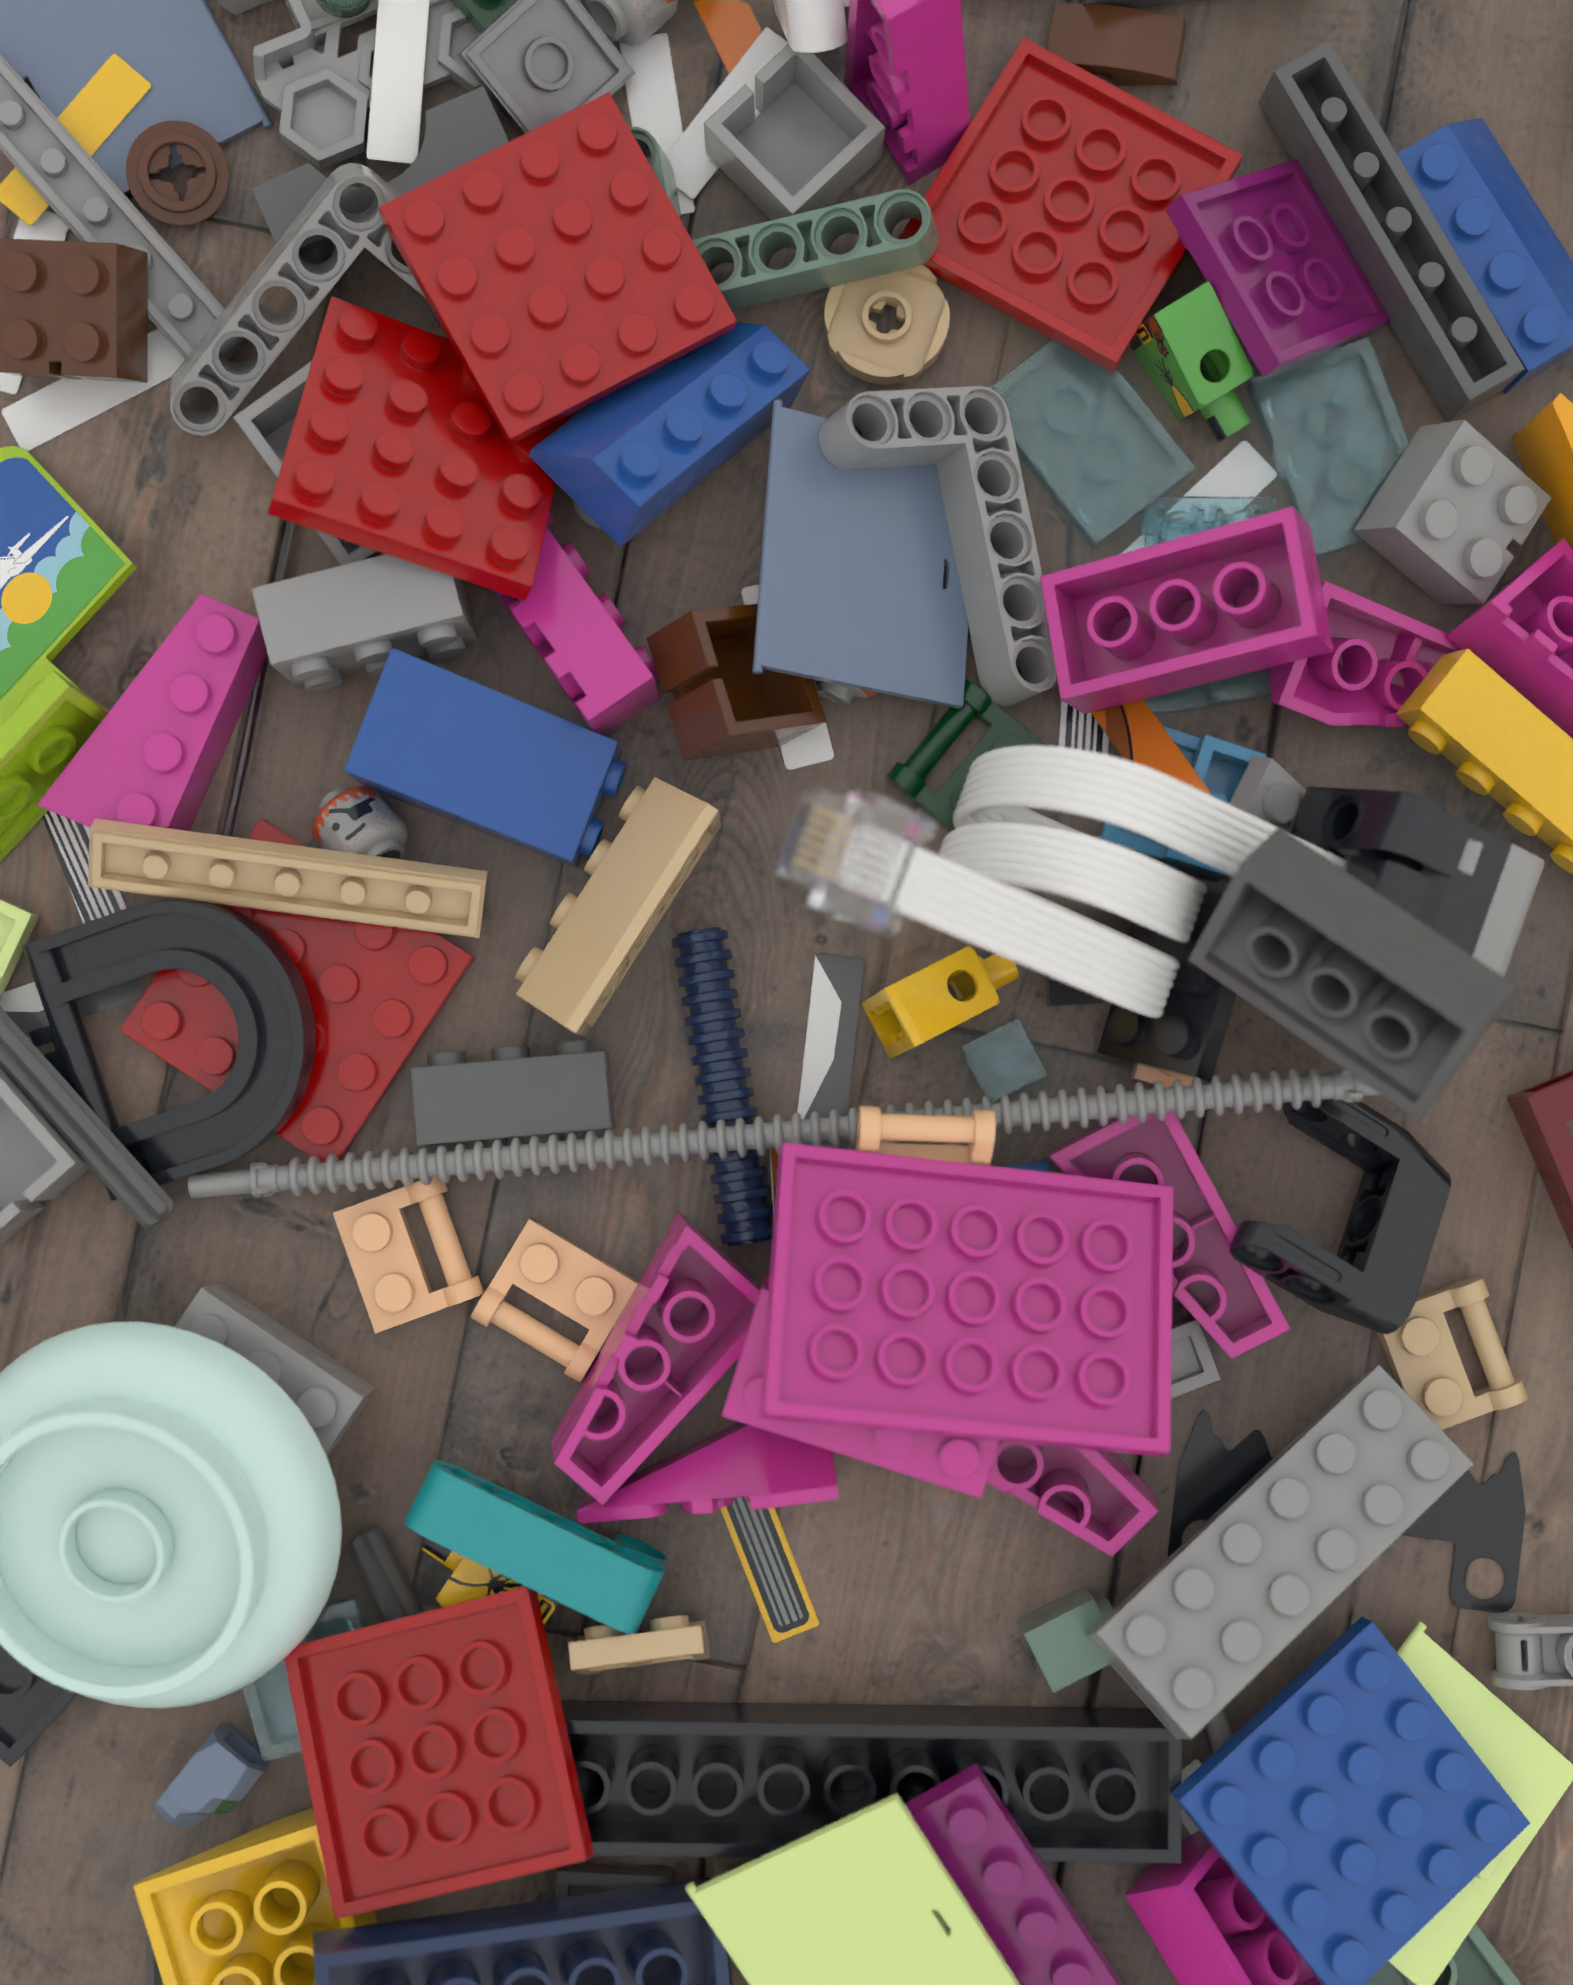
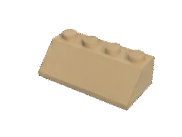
M654 777L647 790L638 785L632 791L618 815L626 823L613 843L603 839L596 847L584 868V871L591 875L587 884L578 897L571 892L565 896L550 921V925L557 929L544 951L537 946L533 947L515 976L517 980L523 983L516 995L570 1031L583 1037L588 1036L721 827L718 809Z

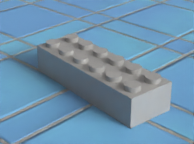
M1378 1365L1359 1376L1085 1637L1176 1740L1192 1739L1447 1491L1473 1463L1390 1375Z

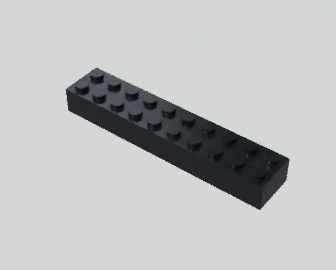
M561 1700L594 1856L759 1858L896 1793L905 1804L977 1763L1041 1861L1181 1863L1182 1808L1170 1793L1182 1783V1739L1176 1740L1149 1708Z

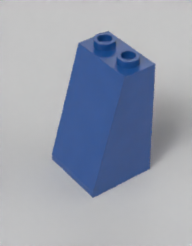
M391 648L344 771L363 786H370L385 796L578 868L582 855L590 857L600 842L605 822L596 818L605 795L615 798L618 794L628 763L619 760L622 750L618 741Z

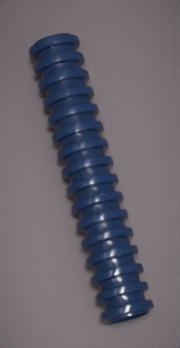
M721 927L679 933L677 937L671 940L672 947L679 948L680 957L675 959V966L683 969L684 976L678 979L679 987L686 988L687 996L681 998L683 1007H689L690 1016L685 1017L684 1021L685 1026H692L693 1036L687 1039L688 1045L695 1046L696 1056L691 1057V1064L693 1066L698 1065L700 1075L694 1077L695 1085H702L703 1095L698 1096L697 1100L698 1105H705L706 1115H702L700 1119L708 1124V1128L716 1127L717 1121L720 1119L726 1122V1126H734L736 1119L740 1117L744 1119L745 1124L750 1125L753 1124L752 1117L758 1115L757 1107H750L749 1097L755 1094L754 1088H747L746 1077L751 1076V1069L749 1067L744 1068L742 1058L748 1056L747 1048H740L739 1038H743L745 1033L743 1028H737L736 1019L742 1017L741 1009H734L733 999L738 998V990L731 989L729 980L735 978V972L733 969H727L726 960L731 959L732 954L731 950L724 949L723 941L727 940L729 936L728 931L721 930ZM747 1150V1155L744 1158H741L737 1151H729L726 1159H721L718 1152H713L707 1161L708 1164L715 1165L716 1174L710 1175L711 1184H718L719 1194H715L713 1198L714 1203L721 1204L722 1213L717 1215V1222L724 1224L726 1232L720 1235L721 1243L728 1244V1246H737L772 1239L773 1225L769 1224L768 1216L773 1215V1206H766L765 1196L770 1195L771 1191L770 1186H763L762 1176L767 1175L768 1172L766 1166H760L757 1150Z

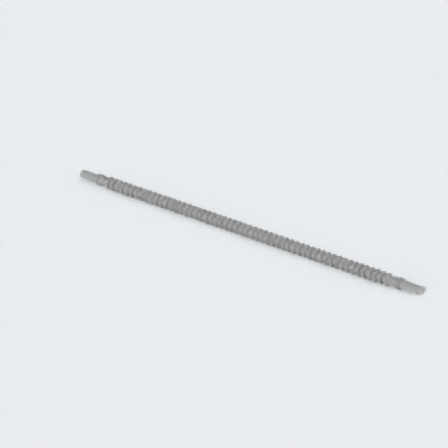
M1310 1067L1308 1074L1304 1076H1299L1296 1069H1290L1288 1077L1283 1078L1279 1076L1277 1071L1272 1070L1267 1079H1260L1257 1072H1252L1250 1079L1247 1081H1241L1238 1074H1232L1230 1082L1224 1083L1221 1082L1219 1076L1215 1075L1212 1077L1210 1084H1202L1200 1078L1194 1077L1192 1085L1183 1086L1181 1080L1175 1079L1173 1086L1169 1088L1163 1087L1162 1082L1157 1080L1154 1082L1152 1089H1144L1143 1084L1137 1082L1132 1091H1125L1123 1085L1117 1084L1115 1092L1106 1093L1103 1086H1098L1095 1094H1086L1085 1089L1080 1087L1077 1089V1095L1067 1096L1066 1091L1060 1089L1057 1097L1048 1098L1045 1091H1040L1038 1099L1034 1100L1029 1099L1027 1093L1023 1092L1017 1101H1010L1009 1096L1003 1094L1000 1102L991 1103L988 1096H983L981 1104L977 1105L972 1104L971 1100L967 1097L963 1099L961 1106H953L951 1100L946 1099L943 1107L934 1108L931 1101H926L924 1109L920 1110L915 1109L914 1105L910 1102L906 1104L904 1111H896L895 1106L889 1104L886 1112L883 1114L971 1116L972 1110H994L996 1128H1003L1004 1133L1009 1135L1014 1126H1022L1023 1131L1029 1133L1031 1125L1041 1124L1042 1129L1048 1131L1051 1123L1058 1122L1062 1129L1066 1130L1069 1128L1071 1121H1079L1081 1127L1086 1128L1091 1119H1098L1101 1126H1106L1108 1118L1116 1117L1120 1124H1126L1127 1117L1137 1116L1138 1121L1144 1123L1149 1114H1156L1159 1121H1164L1166 1113L1174 1112L1178 1119H1183L1186 1111H1194L1198 1118H1202L1204 1111L1207 1109H1214L1217 1116H1222L1224 1108L1233 1107L1236 1114H1241L1243 1107L1248 1105L1252 1106L1253 1110L1259 1113L1262 1111L1264 1104H1271L1275 1111H1280L1282 1103L1291 1102L1294 1109H1299L1302 1101L1305 1100L1310 1101L1311 1105L1317 1108L1321 1105V1100L1325 1099L1359 1102L1362 1101L1363 1096L1381 1094L1344 1068L1342 1070L1330 1071V1073L1319 1074L1317 1068ZM852 1107L849 1109L847 1116H839L838 1111L832 1109L829 1117L820 1118L819 1112L813 1111L811 1118L807 1120L801 1119L800 1114L796 1112L792 1115V1120L783 1121L781 1115L776 1114L773 1117V1122L764 1123L763 1118L757 1116L754 1119V1124L750 1125L745 1124L744 1119L740 1117L736 1119L734 1126H726V1122L720 1119L714 1128H708L705 1121H700L698 1129L694 1130L689 1129L688 1124L683 1122L679 1125L678 1131H671L670 1127L664 1124L658 1133H652L649 1126H644L641 1134L638 1135L633 1134L632 1129L629 1127L623 1130L622 1136H615L613 1130L607 1129L602 1138H597L593 1131H588L585 1139H578L577 1135L571 1132L567 1135L565 1141H559L558 1136L552 1134L546 1143H542L538 1136H532L529 1144H522L520 1138L515 1137L512 1139L510 1146H504L501 1139H496L490 1148L485 1147L483 1141L479 1140L475 1142L473 1149H467L463 1142L457 1143L454 1151H449L445 1144H440L436 1152H430V1149L424 1145L419 1148L418 1154H412L408 1147H404L398 1156H394L390 1149H384L381 1157H376L371 1150L365 1151L362 1159H357L353 1152H349L343 1161L339 1160L336 1154H329L326 1162H321L318 1156L313 1155L309 1157L307 1164H303L299 1157H293L289 1165H268L264 1162L251 1163L250 1168L199 1172L188 1177V1191L192 1199L250 1193L255 1198L269 1197L274 1193H280L285 1190H291L298 1197L303 1194L305 1188H309L314 1195H318L324 1186H328L331 1193L339 1192L341 1185H346L349 1191L354 1192L358 1189L360 1183H364L367 1189L373 1190L379 1181L383 1182L386 1188L390 1189L394 1187L396 1180H401L404 1186L409 1187L412 1186L415 1178H420L423 1185H429L433 1177H439V1180L446 1184L450 1181L451 1175H457L461 1182H465L468 1180L469 1174L474 1173L482 1181L486 1179L488 1172H494L498 1179H502L505 1177L507 1170H513L516 1177H521L527 1168L531 1169L533 1174L538 1176L542 1173L544 1167H550L552 1173L558 1174L561 1171V1166L568 1165L571 1172H577L580 1164H587L589 1169L594 1171L598 1168V1163L606 1162L609 1169H614L617 1161L623 1160L627 1167L631 1168L635 1165L636 1159H644L645 1164L651 1166L656 1157H662L665 1164H670L673 1156L676 1155L681 1156L685 1163L691 1160V1155L700 1154L701 1159L707 1161L710 1158V1153L718 1152L721 1159H726L729 1151H737L738 1155L744 1158L747 1155V1150L756 1149L758 1155L763 1156L766 1153V1148L774 1147L778 1154V1150L783 1142L802 1145L813 1144V1146L822 1147L823 1143L830 1142L833 1148L839 1149L841 1142L851 1141L852 1146L855 1148L858 1112L856 1108Z

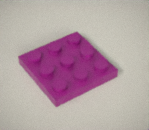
M1297 159L1182 194L1166 209L1167 214L1178 231L1181 243L1191 253L1206 281L1210 282L1223 310L1242 340L1247 356L1256 364L1263 377L1371 335L1390 321L1388 314Z

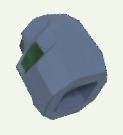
M220 1723L157 1800L154 1808L158 1815L169 1825L197 1827L210 1815L232 1812L271 1763L261 1748L237 1728Z

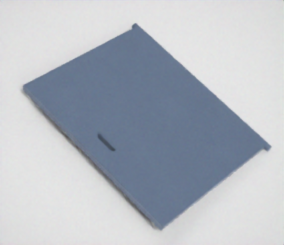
M0 0V54L25 83L28 79L30 80L29 87L56 118L114 53L151 83V88L91 157L125 196L131 193L126 177V162L130 148L136 138L154 124L173 120L189 122L207 131L218 142L220 147L261 125L265 129L273 126L205 0ZM171 148L173 159H170L171 170L161 172V176L151 177V180L159 179L184 166L182 158L177 154V148Z
M773 400L753 673L762 674L763 669L957 709L962 708L964 704L968 618L936 464L859 470L839 469L829 463L823 456L818 444V432L822 423L827 418L782 407L783 401ZM853 425L858 435L863 438L860 430ZM944 565H945V583H944V589H943V576H944Z

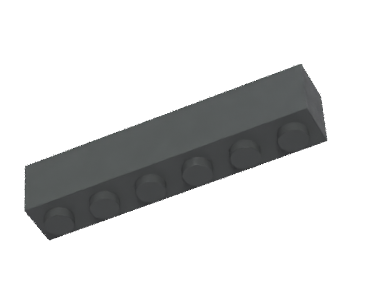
M1330 40L1276 69L1258 104L1292 160L1297 159L1388 314L1390 318L1389 325L1446 421L1449 422L1502 392L1525 368Z

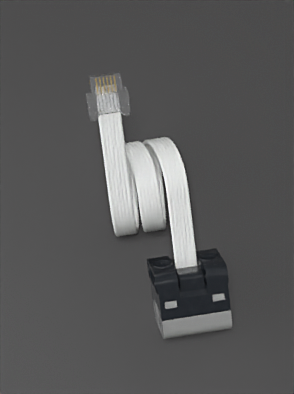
M1045 745L1010 746L984 753L971 764L952 816L955 830H952L945 836L939 855L917 846L933 838L937 827L936 820L876 793L851 791L847 794L846 799H843L823 789L806 788L774 875L812 890L807 902L808 908L868 933L888 937L896 936L902 922L899 914L901 913L1147 1017L1160 1018L1163 1015V1008L1166 1006V999L1170 995L1173 980L1177 976L1176 971L1180 968L1178 959L1026 889L1055 894L1099 907L1176 941L1186 943L1190 939V932L1194 929L1193 923L1197 920L1200 905L1204 901L1203 896L1207 893V886L1195 878L1141 853L1086 835L1028 808L1081 815L1126 828L1231 876L1235 875L1239 865L1278 827L1178 779L1135 762L1076 748ZM1307 787L1291 833L1289 834L1505 977L1545 864L1541 858L1449 812L1448 808L1420 795L1390 790ZM1483 1037L1477 1043V1046L1481 1045Z

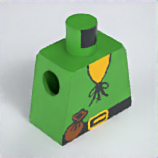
M1209 281L1140 324L1138 335L1130 347L1178 420L1200 410L1217 442L1251 423L1233 389L1252 378L1253 369Z

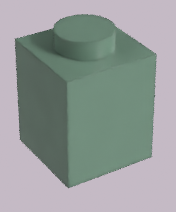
M1086 1586L1017 1620L1053 1693L1110 1665L1085 1636L1113 1608L1107 1597L1095 1602Z

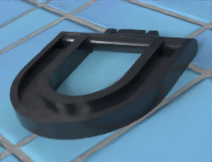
M185 899L149 902L126 908L22 946L49 1026L36 1028L29 1032L32 1043L36 1047L49 1043L54 1044L55 1051L44 1054L46 1059L158 1185L220 1166L247 1155L275 1136L297 1109L306 1091L314 1064L316 1035L311 1001L302 976L284 948L269 932L242 913L215 903ZM166 969L185 970L203 977L213 984L225 997L237 1023L238 1052L229 1076L215 1092L204 1099L128 1125L119 1126L77 1001ZM106 1186L110 1201L117 1200V1197Z

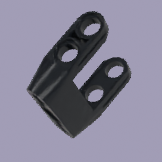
M1325 1099L1321 1100V1105L1315 1108L1311 1105L1310 1101L1305 1100L1302 1101L1299 1109H1294L1291 1102L1282 1103V1110L1289 1124L1364 1170L1337 1255H1334L1287 1225H1271L1253 1220L1242 1221L1237 1225L1229 1252L1234 1259L1315 1309L1378 1333L1390 1334L1404 1324L1415 1305L1450 1192V1174L1409 1131L1361 1101L1345 1102L1344 1100Z

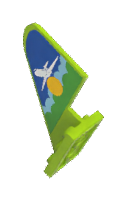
M17 446L0 448V863L48 812V809L37 804L110 711L82 691L51 661L138 568L35 457L25 449Z

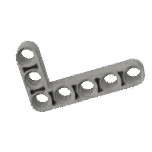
M348 163L339 166L329 175L174 373L169 389L170 411L174 421L182 430L192 435L205 436L215 433L226 423L364 247L424 296L403 257L392 251V238L379 216V206L401 196V194L373 170L362 164ZM354 183L365 184L374 191V200L370 208L359 214L348 213L339 205L342 191ZM313 235H323L334 243V251L331 257L320 264L308 263L299 255V248L302 242ZM282 286L289 289L295 295V299L291 308L286 312L274 314L260 306L259 299L262 293L270 287ZM232 337H244L250 340L256 347L253 356L241 363L228 361L220 354L219 350L222 344ZM196 386L205 387L211 390L217 399L215 404L208 410L202 412L193 411L182 403L181 397L183 393Z
M984 386L867 391L857 394L822 423L818 432V444L823 456L832 465L845 470L936 464L982 690L997 705L1010 707L1050 689L1057 682V674L1040 576L1043 575L1010 414L1005 401L996 391ZM911 423L917 429V432L912 428ZM853 425L860 430L863 438L858 435ZM1003 603L1007 606L1010 615L1006 612ZM1016 665L1020 668L1023 678L1019 675Z

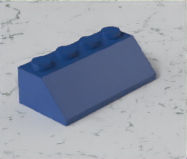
M1483 118L1446 124L1399 152L1397 155L1525 368L1503 390V393H1509L1572 355L1573 261Z
M737 322L734 330L591 403L533 447L529 457L621 547L768 429L772 421L773 400L783 401L782 407L790 409L811 369L766 325Z

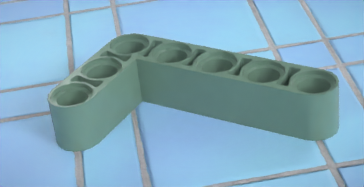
M629 127L645 157H651L649 164L682 221L674 172L669 159L656 139L647 130L639 127ZM900 189L693 239L692 241L710 273L716 266L722 263L734 264L732 275L725 282L717 284L731 311L917 267L926 263L934 255L939 244V232L927 200L915 191ZM914 218L922 222L919 231L908 239H897L891 236L894 227L900 221ZM848 233L859 236L856 246L850 252L838 255L830 253L831 245L837 237ZM784 248L796 250L794 260L787 267L777 270L769 268V262L777 251Z

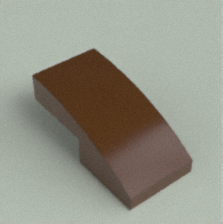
M1054 3L1047 50L1092 74H1111L1116 86L1177 85L1187 25L1182 18L1143 9L1102 4Z

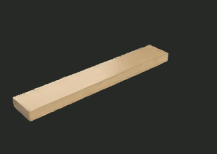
M96 818L90 826L88 887L480 938L488 871Z

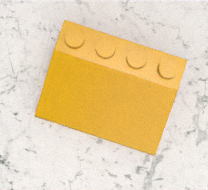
M313 1808L277 1819L143 1878L133 1885L164 1985H315L312 1933L378 1924L374 1911L334 1919Z

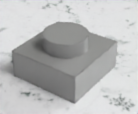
M1252 756L1229 804L1288 832L1306 790L1273 758Z
M1194 1317L1172 1325L1171 1399L1221 1380L1200 1323Z

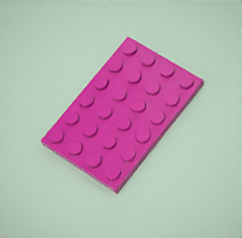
M783 1142L778 1150L760 1418L1160 1457L1169 1454L1174 1187Z

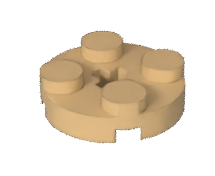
M923 264L831 287L824 308V330L831 357L834 361L840 363L851 375L863 381L880 385L895 383L905 385L917 380L922 372L930 367L939 357L945 345L950 323V310L947 298L945 301L943 292L937 285L936 277ZM886 305L895 307L897 309L896 319L904 323L899 330L891 329L888 334L878 332L876 330L877 324L868 318L871 312L881 314Z

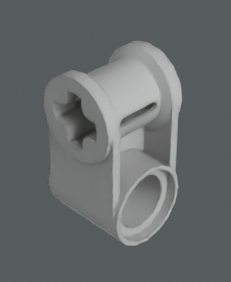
M1504 1612L1487 1616L1488 1629L1495 1631L1496 1668L1490 1671V1682L1492 1685L1511 1690H1539L1551 1686H1573V1613L1534 1614Z

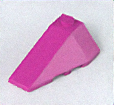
M1321 581L1334 652L1268 668L1272 703L1330 726H1409L1396 713L1442 655L1462 649L1446 637L1448 634L1327 581Z
M738 1422L631 1475L603 1506L592 1496L582 1499L577 1509L578 1524L653 1518L669 1512L668 1503L681 1502L682 1511L692 1512L693 1515L714 1513L718 1508L733 1504V1498L746 1497L747 1502H750L751 1510L839 1499L833 1452Z

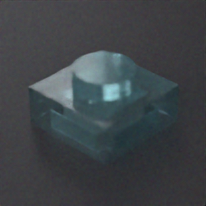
M1019 1018L960 1047L984 1096H988L991 1103L1001 1099L1003 1094L1009 1095L1047 1075Z

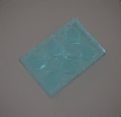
M1369 337L1325 352L1263 377L1261 375L1252 378L1246 386L1290 506H1293L1311 527L1316 559L1366 542L1353 530L1409 445Z
M1055 340L1050 341L990 387L1003 398L1007 405L1018 456L1093 550L1189 477L1196 468L1118 369L1113 373Z

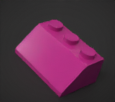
M1200 1830L1181 1841V1863H1151L1125 1894L1126 1899L1179 1985H1322Z

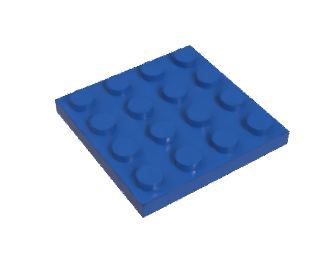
M1360 1617L1170 1793L1322 1985H1364L1530 1824L1525 1815L1373 1621L1364 1617Z

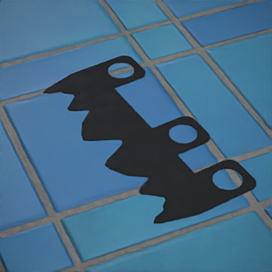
M1204 1409L1199 1414L1178 1466L1168 1557L1182 1545L1183 1532L1190 1523L1211 1518L1274 1458L1270 1456L1266 1440L1260 1430H1254L1235 1448L1227 1450L1222 1441L1213 1435L1210 1416ZM1516 1452L1506 1457L1500 1474H1494L1484 1484H1478L1470 1471L1467 1470L1401 1534L1455 1542L1449 1593L1453 1603L1460 1608L1504 1613L1510 1610L1515 1603L1526 1514L1520 1464ZM1476 1559H1492L1504 1571V1586L1501 1592L1491 1599H1478L1472 1596L1465 1587V1570Z

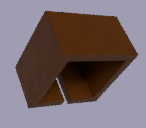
M0 238V373L39 378L80 380L83 378L101 381L147 383L148 252L118 243Z
M758 604L691 610L647 638L663 693L673 692L676 701L667 705L684 761L778 747L827 722L814 679L763 669L762 674L753 673Z

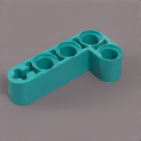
M437 1459L433 1460L404 1520V1523L417 1534L611 1628L629 1634H636L666 1573L669 1561L665 1554L641 1540L628 1535L617 1534L613 1541L464 1468Z

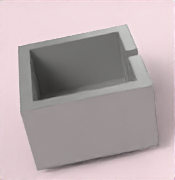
M789 44L755 74V107L754 92L745 84L704 122L706 155L770 220L831 206L882 158L885 126L814 53L793 51ZM755 108L761 113L756 119Z
M1466 420L1420 426L1353 531L1439 605L1484 604L1514 558V555L1506 549L1507 546H1521L1552 498Z
M0 1067V1246H2L45 1208L39 1201L57 1198L90 1167Z

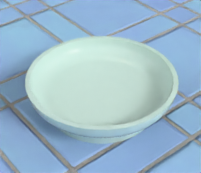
M110 1322L66 1331L45 1340L20 1355L0 1373V1644L19 1663L45 1680L89 1698L137 1708L166 1709L213 1701L236 1692L272 1669L302 1642L323 1610L336 1577L342 1533L340 1502L331 1467L315 1431L286 1392L265 1372L224 1345L190 1331L145 1322Z

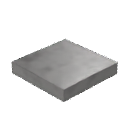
M516 0L457 55L480 85H484L488 95L521 135L608 92L612 96L636 74L579 0Z

